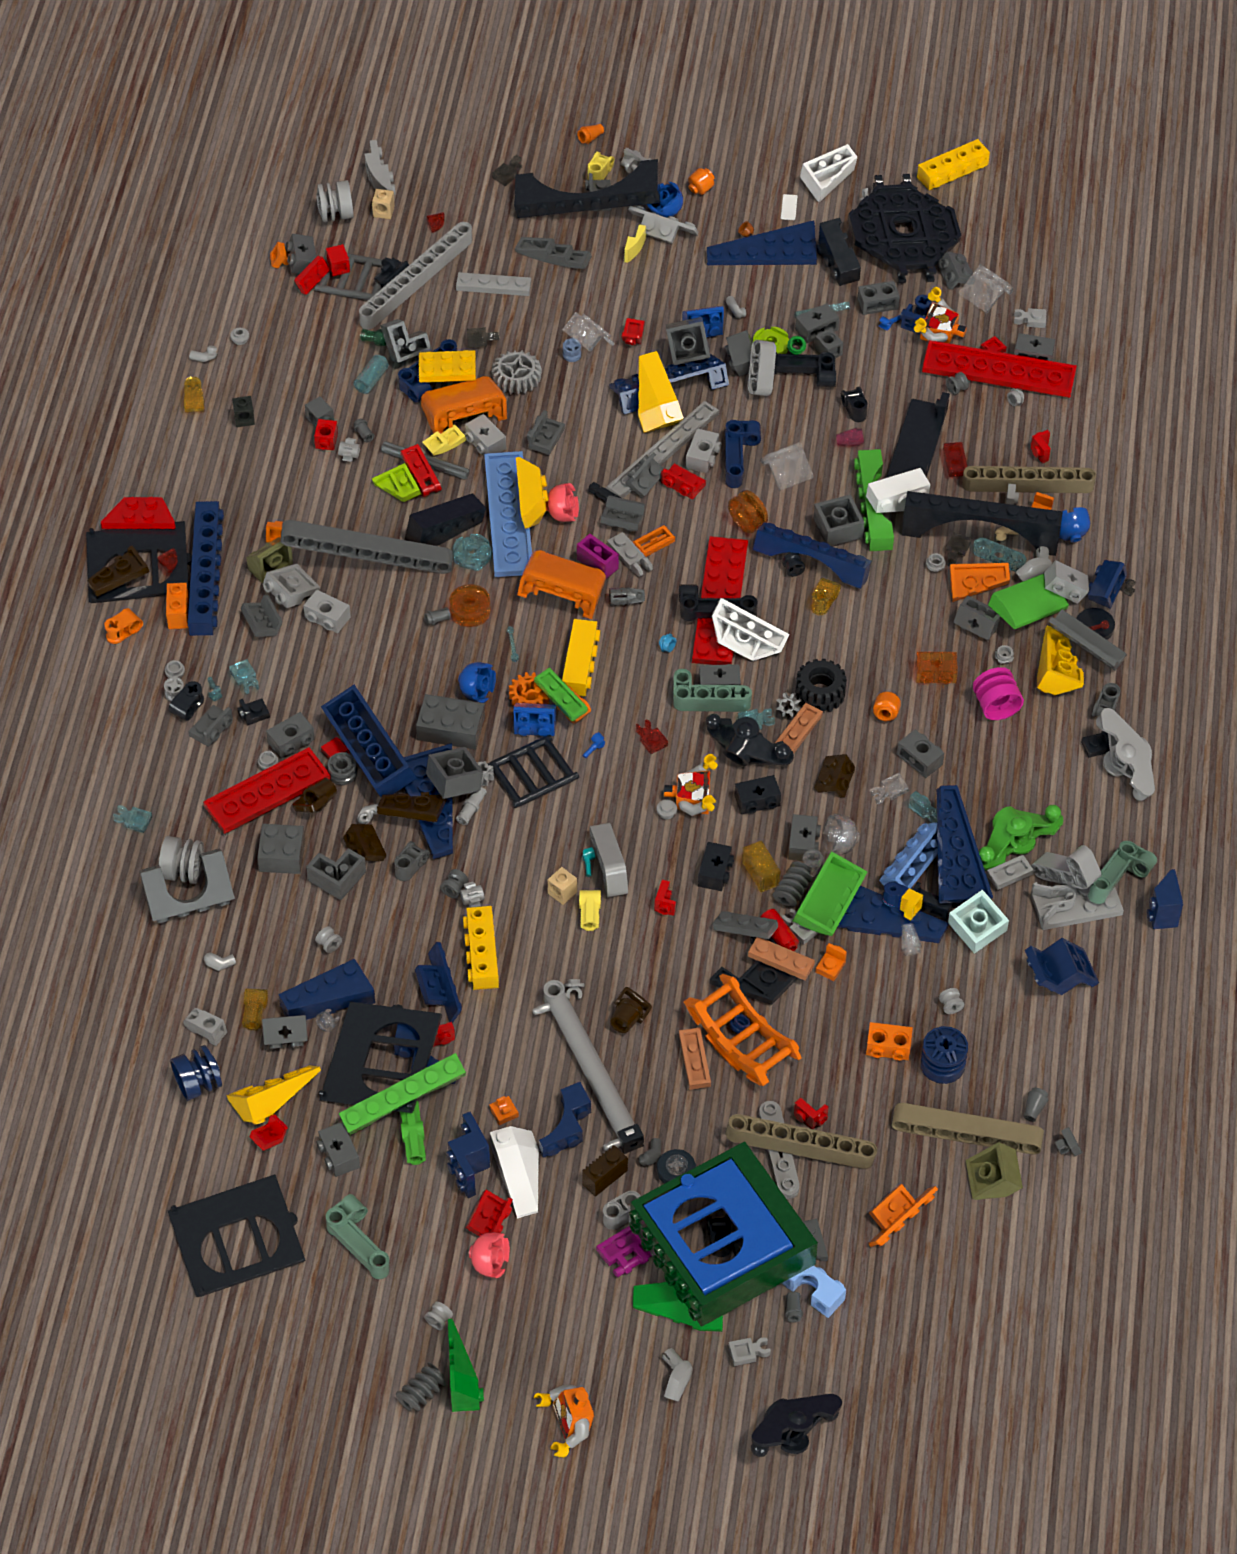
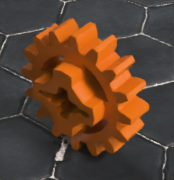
M525 672L524 677L517 675L518 680L512 679V685H509V699H512V705H515V703L549 704L550 698L534 682L535 672L532 673V676Z

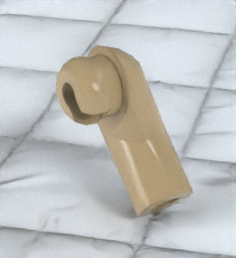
M1004 526L998 528L995 532L997 541H1005L1006 534L1019 535Z

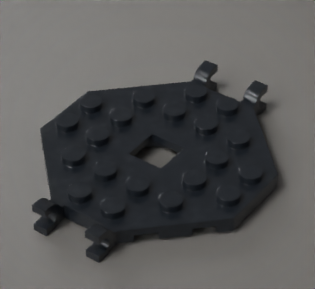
M910 174L902 175L903 182L900 185H884L882 175H875L872 193L866 196L858 204V207L855 210L852 209L848 214V222L854 245L896 269L898 283H906L905 276H908L907 270L926 269L927 282H934V274L937 272L935 266L947 251L949 252L960 241L962 236L954 208L950 206L945 207L938 203L939 200L930 194L919 192L917 190L918 187L912 185ZM911 222L913 228L912 233H901L896 230L895 223Z

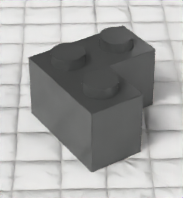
M396 319L380 325L391 361L399 363L418 356L420 352L432 350L427 333L419 330L408 335L405 323L402 320Z
M349 848L336 862L318 853L306 866L308 881L342 900L366 873L365 858Z

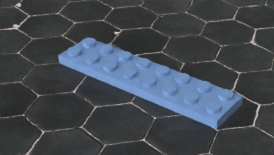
M523 451L484 454L495 577L519 576L523 574L532 554L530 528L525 529L521 518L516 457L523 459Z

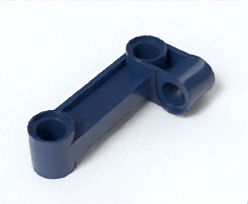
M446 339L441 342L440 347L432 352L457 351V343L454 340ZM419 361L409 368H403L399 371V389L410 397L413 402L417 403L425 392L432 390L428 382L419 383Z
M730 420L726 423L724 436L725 482L730 488H739L743 482V445L755 446L761 442V425L754 420Z

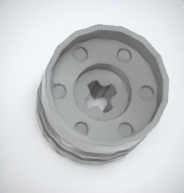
M348 180L336 182V190H332L330 184L326 183L327 191L325 192L323 191L322 184H317V206L323 222H328L327 213H330L332 221H335V212H339L341 219L354 218Z
M166 836L159 857V866L162 869L164 880L175 881L180 872L182 882L186 883L189 879L191 884L198 883L203 869L200 854L204 853V843L200 840H196L193 843L192 839H188L183 847L181 838Z

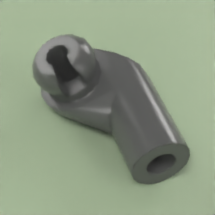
M651 1139L650 1150L639 1156L638 1160L642 1166L652 1165L661 1157V1139Z

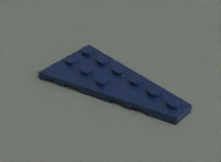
M813 220L707 247V265H817L815 222Z
M452 743L404 757L417 779L404 787L407 794L410 796H421V792H429V795L440 794L426 774L428 755L452 750ZM453 797L447 798L437 822L417 820L433 859L453 854Z
M940 786L936 789L939 904L963 903L981 890L992 899L991 888L958 786Z
M860 886L838 927L846 928L848 931L875 935H881V933L892 934V937L896 938L906 936L912 937L914 940L940 943L948 928L947 922L921 911H918L913 919L909 920L904 917L903 911L896 907L885 905L882 894Z

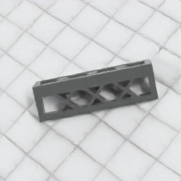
M1061 610L1056 618L1052 617L1049 620L1050 626L1114 671H1116L1127 656L1121 649L1064 610Z

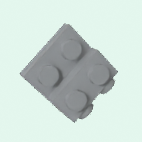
M298 564L266 572L263 582L264 590L268 593L271 592L275 596L276 602L283 604L286 608L302 604L304 597L311 596L316 589L320 590V586Z

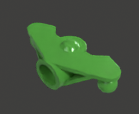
M1049 805L1045 810V815L1016 810L1011 806L1001 809L992 821L994 829L987 846L979 850L984 870H989L1005 863L1007 856L1011 853L1026 854L1030 852L1036 845L1035 838L1040 835H1055L1063 824L1060 808L1057 805Z

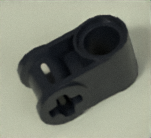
M856 387V389L850 391L842 390L840 393L841 401L851 420L854 422L865 421L867 418L868 402L863 395L861 387Z
M196 681L188 682L180 693L172 699L169 705V712L185 721L190 720L204 702L201 684Z
M725 1213V1216L711 1217V1215H707V1231L710 1245L731 1234L730 1218L727 1213ZM731 1243L712 1254L716 1257H726L730 1253Z

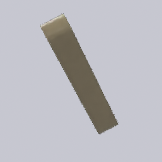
M968 466L964 469L962 486L965 490L971 492H1007L1008 484H1016L1015 492L1090 493L1094 490L1096 472L1091 468Z
M907 1103L895 1105L892 1119V1128L900 1132L991 1147L1000 1142L1015 1149L1016 1152L1026 1154H1039L1042 1149L1044 1130L1034 1125Z
M735 1114L730 1117L725 1131L727 1139L735 1143L745 1141L747 1145L861 1169L870 1168L877 1154L876 1145L867 1140L741 1114Z

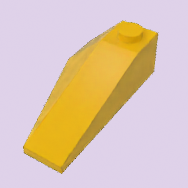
M309 1065L284 1074V1079L265 1080L264 1086L253 1087L251 1085L226 1096L243 1121L252 1122L254 1125L266 1121V1117L273 1115L315 1077L321 1069L319 1066Z

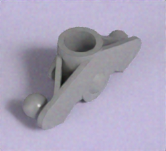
M1105 708L1096 719L1097 727L1108 733L1110 751L1103 757L1104 768L1113 776L1125 775L1130 778L1129 784L1134 788L1133 797L1136 800L1143 801L1155 791L1151 765V747L1147 740L1140 737L1113 709Z

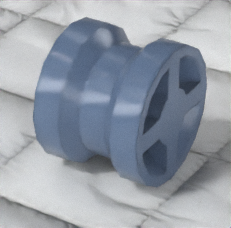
M570 338L564 341L563 358L566 361L576 362L581 358V343L579 340Z

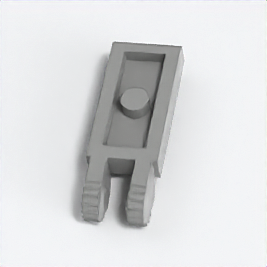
M623 532L607 540L608 547L619 554V559L636 576L640 577L643 575L640 564L647 571L653 570L649 559Z

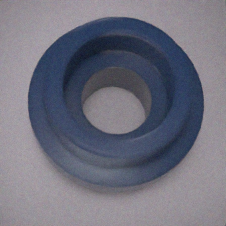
M739 1014L730 1020L729 1025L735 1033L739 1034L750 1026V1020L746 1016Z

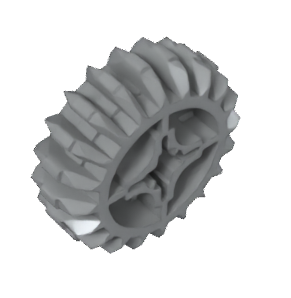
M514 350L513 353L507 351L506 355L501 354L500 358L495 359L491 371L493 381L503 390V393L509 391L510 395L512 393L519 395L520 392L526 394L527 390L532 391L534 387L538 386L542 374L539 360L535 356H531L530 352L524 354L523 350L521 352Z

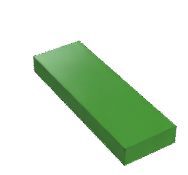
M550 667L534 677V682L572 722L588 711V707Z

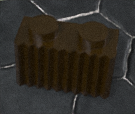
M612 1145V1148L602 1153L599 1159L596 1158L595 1161H592V1164L586 1166V1169H582V1185L594 1196H597L628 1171L627 1156L616 1146Z

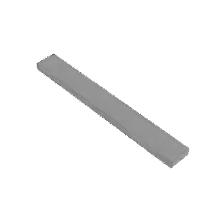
M706 401L701 403L605 488L613 492L614 496L626 497L632 491L625 484L630 478L628 473L634 467L638 469L641 466L638 462L646 454L650 456L654 452L656 456L653 459L662 465L694 437L697 428L703 429L718 416L719 410Z

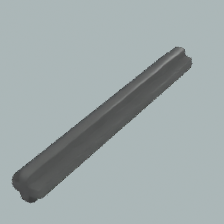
M384 441L381 446L382 452L402 458L401 450L406 449ZM424 454L432 469L465 480L470 474L468 468Z

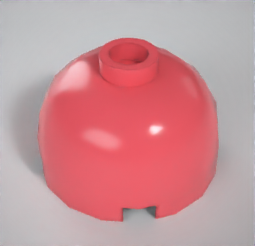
M571 483L556 485L548 493L549 501L546 502V511H549V514L560 522L575 521L574 517H578L579 514L578 496L574 497L572 491L576 490Z
M497 1232L485 1233L480 1235L470 1247L469 1257L477 1272L491 1278H499L503 1275L505 1269H501L504 1261L508 1262L510 1252L509 1240L503 1237L505 1234Z

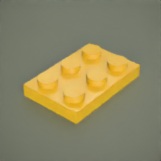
M475 350L419 353V383L476 380Z

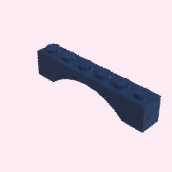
M765 522L757 530L753 547L754 551L768 556L788 552L811 556L830 567L843 583L860 589L868 580L872 563L871 560L866 559L862 555L849 553L845 549L832 547L828 543L818 542L809 536H802L794 533L792 530L776 527L775 524Z

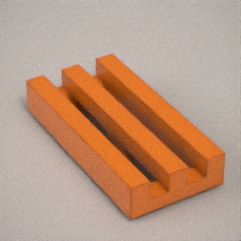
M663 525L638 538L633 543L647 557L675 542V536Z

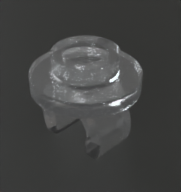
M331 1009L320 1012L316 1016L318 1027L325 1032L332 1031L340 1019L339 1016L333 1018L330 1015Z

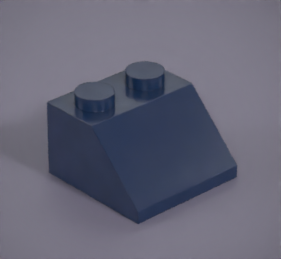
M1104 560L1103 564H1099L1096 569L1094 583L1090 582L1088 598L1090 601L1111 609L1127 576L1125 564L1122 562Z
M1175 869L1167 873L1155 887L1153 897L1149 899L1150 909H1147V919L1149 922H1152L1153 929L1175 928L1179 925L1183 900Z

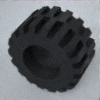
M813 659V662L808 661L805 666L802 665L800 671L797 672L795 690L796 698L801 699L800 705L807 703L823 711V713L826 710L831 712L833 708L837 709L843 703L846 693L847 677L845 676L844 669H841L839 664L835 665L834 661L830 660L828 662L826 659H822V661ZM816 684H824V685H827L828 687L820 688V687H816V686H814V685H816Z

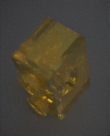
M762 840L743 847L742 862L760 892L762 893L778 886L781 871Z

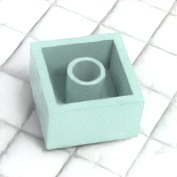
M981 890L949 913L948 924L975 954L1005 933L1008 929L1009 920L988 895Z

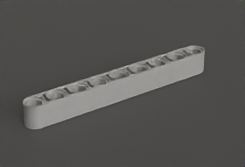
M460 222L363 304L359 309L360 326L364 329L374 328L472 243L471 224Z

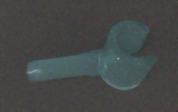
M208 677L207 680L212 688L208 693L211 699L216 701L222 697L221 688L215 685L212 677Z

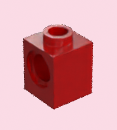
M344 244L326 248L327 263L332 276L349 273L350 262Z
M318 419L314 435L315 449H335L338 436L337 421Z

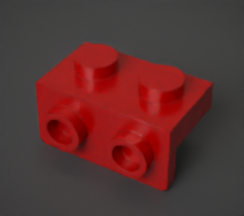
M487 1189L484 1190L468 1221L466 1229L478 1236L489 1232L501 1233L504 1227L501 1224L512 1211L510 1205L513 1199L508 1197L506 1200H503Z

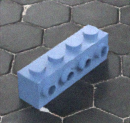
M937 822L924 823L918 827V832L915 836L907 841V846L896 855L892 865L884 870V875L879 880L883 886L889 882H896L911 889L938 854Z

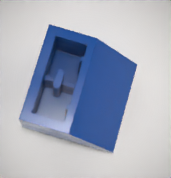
M723 306L682 311V321L698 317L703 318L706 337L723 335Z
M515 703L514 734L523 736L539 735L543 737L547 735L555 736L556 705Z

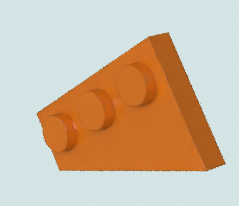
M1009 563L950 564L949 567L952 602L1010 583Z

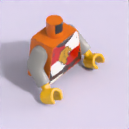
M934 287L928 294V299L931 301L935 300L936 302L932 303L925 320L919 318L915 321L914 331L917 333L921 332V340L951 343L954 335L964 337L967 327L958 324L959 314L954 312L943 298L939 297L941 296L940 288Z
M708 754L705 756L704 762L689 771L678 774L677 785L664 786V797H676L677 809L691 816L699 813L709 814V811H713L715 806L712 803H716V800L712 795H709L710 771H708V768L712 770L717 768L716 757L713 754Z
M566 1384L550 1390L549 1394L536 1393L534 1395V1398L542 1399L541 1403L536 1405L537 1407H548L551 1401H554L553 1407L566 1441L565 1443L554 1442L551 1445V1449L557 1451L554 1456L566 1457L569 1453V1448H574L589 1435L594 1413L588 1399L589 1395L584 1387L577 1388L574 1385Z

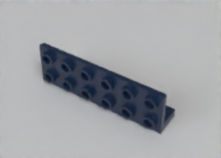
M710 354V358L679 365L670 364L667 365V368H664L670 383L707 373L710 389L713 390L729 385L726 364ZM638 374L632 375V378L616 379L614 383L609 384L610 389L619 396L623 414L638 411Z

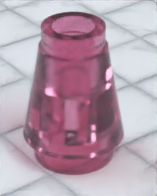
M856 427L836 434L837 445L860 446V444H864L862 428L857 429Z

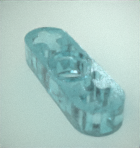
M978 538L974 541L973 553L982 559L992 563H1009V570L1014 572L1026 563V556L1018 551L986 538ZM1001 552V553H1003L1005 556H1004V557H997V556H995V553Z

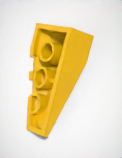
M655 351L639 356L638 417L643 433L680 423L683 420L681 409L658 352Z
M1048 625L1045 628L1037 673V688L1053 695L1082 688L1084 685V672L1076 664L1078 659L1070 651L1072 646L1068 638Z

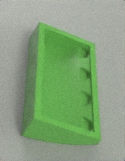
M1044 574L993 593L988 604L1014 629L1068 609L1069 606L1066 598L1045 589Z
M831 851L792 921L812 931L833 936L864 880L867 871Z

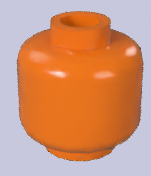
M698 168L689 176L688 188L694 194L704 195L714 186L715 177L709 169Z
M892 692L880 693L874 702V715L882 721L894 720L901 706L899 697Z

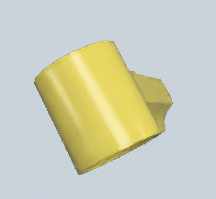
M580 890L581 928L586 931H594V929L599 928L601 890Z

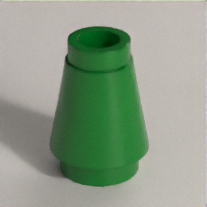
M793 336L789 339L787 346L792 354H801L806 348V342L800 336ZM793 346H798L799 350H796V348H793Z

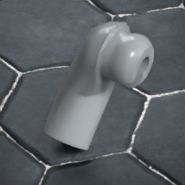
M728 296L726 303L735 318L741 319V317H746V309L744 307L739 308L735 298Z
M210 345L207 347V351L203 353L191 350L189 359L207 362L217 356V348Z
M379 803L363 807L358 814V822L360 824H368L373 815L377 814Z
M207 953L204 956L205 964L217 971L236 964L233 954L224 958L213 953Z

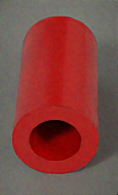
M769 909L760 916L761 918L777 920L778 928L770 937L777 945L792 951L798 948V938L776 909Z

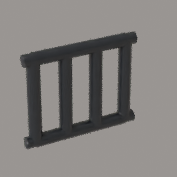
M551 735L544 736L487 763L488 766H493V773L512 799L514 808L525 805L579 778V774L571 770L552 743ZM545 745L566 776L555 780L535 752V749ZM527 754L548 785L538 789L517 758ZM510 762L531 793L520 797L499 766Z

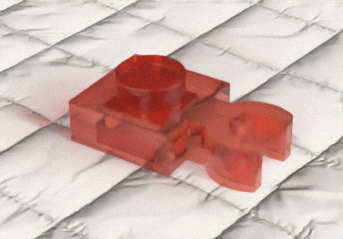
M645 720V728H641L639 724H636V732L641 735L640 741L650 754L668 746V740L658 728L651 729V722L649 720Z

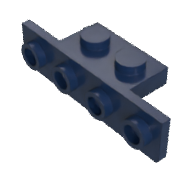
M435 942L428 953L432 965H418L415 973L425 1004L444 1005L449 1022L453 1023L461 1013L462 1005L456 993V986L453 983L451 970L445 958V951L442 948L441 942Z

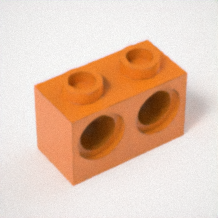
M167 583L166 617L168 629L188 628L189 595L187 583Z
M870 1022L866 1055L875 1058H893L898 1061L909 1060L913 1027Z

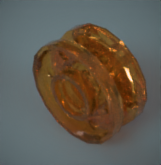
M743 490L738 496L729 500L728 509L737 526L744 532L754 533L764 522H768L767 510L759 497L753 492Z
M473 584L462 585L456 588L450 595V614L457 624L465 627H475L483 624L489 618L491 613L490 595L481 586Z

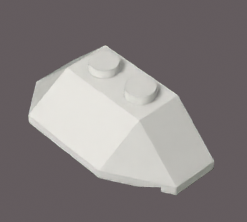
M720 598L712 614L717 642L751 661L780 653L789 637L788 633Z

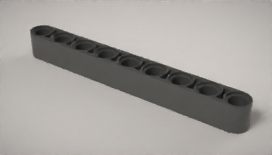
M286 520L282 523L281 543L285 546L447 574L452 571L453 552L448 548L294 520Z

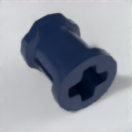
M919 295L915 298V314L927 316L932 302L928 299L927 295Z

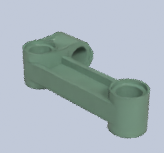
M1122 841L1101 870V877L1091 885L1088 893L1089 900L1096 904L1104 903L1127 870L1138 877H1147L1156 865L1157 857L1152 852L1137 846L1131 841Z
M349 1194L327 1211V1231L329 1234L334 1235L370 1271L372 1277L384 1279L390 1272L389 1256L386 1252L381 1251L355 1225V1223L360 1222L366 1216L368 1210L353 1194Z

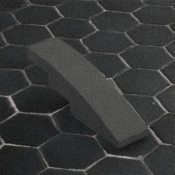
M521 237L515 247V252L570 268L585 269L592 257L590 251L573 250L572 245L555 244L553 238Z

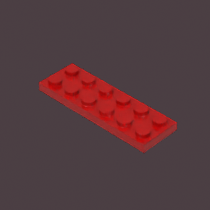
M308 747L203 801V804L221 831L226 834L303 794V791L308 786H312L323 778L330 780L331 777L311 748Z

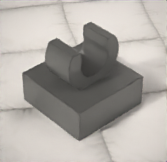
M1067 1127L1062 1130L1064 1138L1055 1142L1061 1155L1066 1154L1070 1150L1074 1156L1083 1153L1070 1128Z

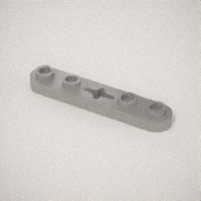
M766 1101L761 1104L759 1109L760 1119L784 1123L779 1104L774 1101ZM767 1149L776 1185L786 1199L795 1198L799 1193V1180L792 1154L782 1152V1158H780L778 1151Z

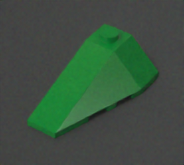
M667 1282L634 1286V1309L655 1316L661 1315L673 1319L675 1323L680 1324L681 1322L693 1326V1329L699 1331L722 1332L723 1315L701 1327L697 1320L693 1321L690 1317L686 1304H682L679 1301L673 1285L669 1286Z
M448 1319L452 1412L480 1410L479 1402L484 1401L483 1387L479 1388L477 1375L453 1319Z

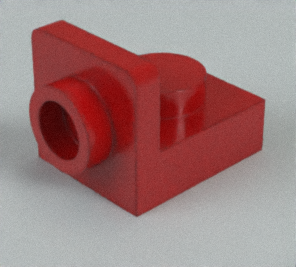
M662 880L655 898L654 911L663 915L674 916L676 901L671 900L672 890H669L670 881Z

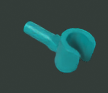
M593 847L583 850L582 858L585 862L587 877L591 876L590 860L595 859Z

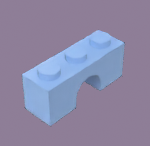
M812 1266L781 1283L792 1292L802 1284L812 1285L816 1290L811 1297V1306L827 1318L843 1303L846 1296L844 1285L840 1281L830 1278L820 1267Z

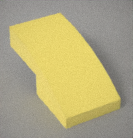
M645 225L638 226L636 237L628 236L624 262H630L642 249L646 240Z
M454 424L453 427L448 428L442 434L438 431L424 440L423 444L435 456L466 441V437Z

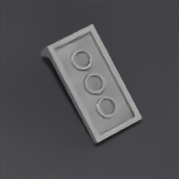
M1035 882L1032 885L1031 899L1042 930L1123 915L1124 910L1116 888L1114 887L1104 903L1096 904L1088 898L1091 885L1087 889H1080L1068 885L1051 887Z

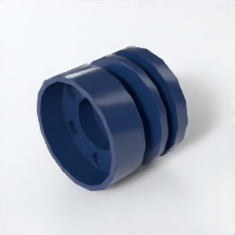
M947 1026L937 1027L929 1031L923 1040L920 1067L923 1074L929 1080L941 1084H948L958 1080L964 1073L968 1053L966 1037L959 1030Z
M206 1045L199 1047L200 1055L195 1049L191 1050L192 1061H189L185 1054L170 1059L177 1084L187 1101L201 1096L200 1085H203L208 1092L212 1091L211 1082L216 1089L222 1087L220 1069Z

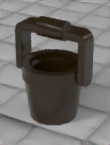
M323 778L312 786H308L303 791V795L292 804L294 810L306 813L321 811L337 794L336 786L327 778Z
M625 987L614 1002L616 1010L610 1020V1024L616 1031L627 1033L636 1022L641 1024L652 1006L637 992L629 987ZM624 994H626V995L629 996L630 998H622V997H623Z

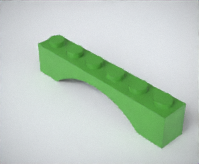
M881 449L858 450L857 458H854V469L858 470V473H856V483L860 484L858 497L862 499L860 511L865 516L863 517L864 529L867 530L864 535L865 544H869V551L893 550L894 543L892 522L885 518L882 513H876L866 497L868 484L878 481L882 476L883 461Z
M455 1053L340 1112L339 1117L350 1136L408 1102L466 1076V1071Z

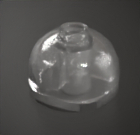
M830 815L823 829V835H827V842L822 841L823 849L826 854H830L831 851L837 855L849 853L855 844L859 842L860 838L855 822L845 815Z

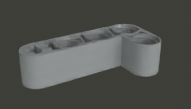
M605 823L589 826L591 841L603 873L607 898L628 894L626 866L611 824Z
M1081 845L1069 857L1046 852L1031 865L1034 870L1033 873L1040 879L1080 889H1087L1101 877V871L1095 856L1085 845Z
M627 1191L606 1203L603 1207L604 1226L615 1230L628 1222L630 1223V1206L627 1204L641 1197L640 1194L635 1191ZM610 1214H615V1215H617V1216H616V1217H610V1216H608V1215H610Z

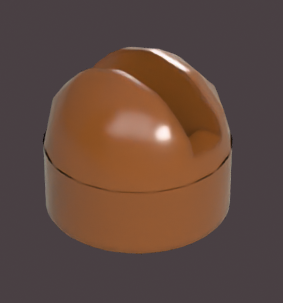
M745 221L739 227L738 233L743 237L751 236L750 233H754V227L748 221Z

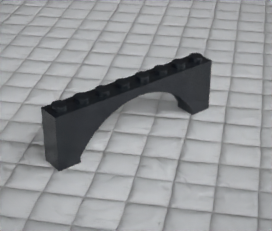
M658 159L640 161L639 166L621 181L604 189L586 193H568L552 189L538 181L533 173L516 174L514 207L517 218L660 203L661 172Z
M907 491L902 536L921 538V535L926 531L953 521H985L1009 528L1029 541L1036 550L1044 546L1049 549V555L1056 556L1063 511Z

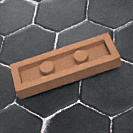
M805 703L775 743L783 741L795 753L822 718L823 711Z
M758 937L748 951V957L805 981L815 964V960Z
M700 1028L679 1030L689 1090L711 1087Z

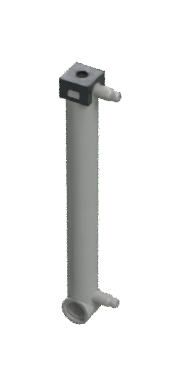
M558 980L548 981L543 989L545 1004L537 1006L532 1012L534 1015L551 1010L615 1131L617 1139L604 1144V1150L608 1151L614 1145L617 1148L620 1147L623 1154L643 1147L644 1135L638 1123L635 1124L571 1005L565 993L563 983Z

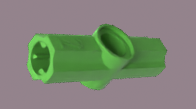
M417 1101L413 1113L400 1112L402 1118V1140L405 1143L407 1163L412 1165H419L426 1161L423 1142L425 1140L423 1121L420 1118L419 1103Z

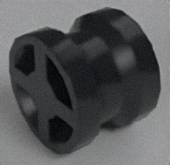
M789 553L782 559L788 576L795 577L805 571V565L801 561L799 553Z

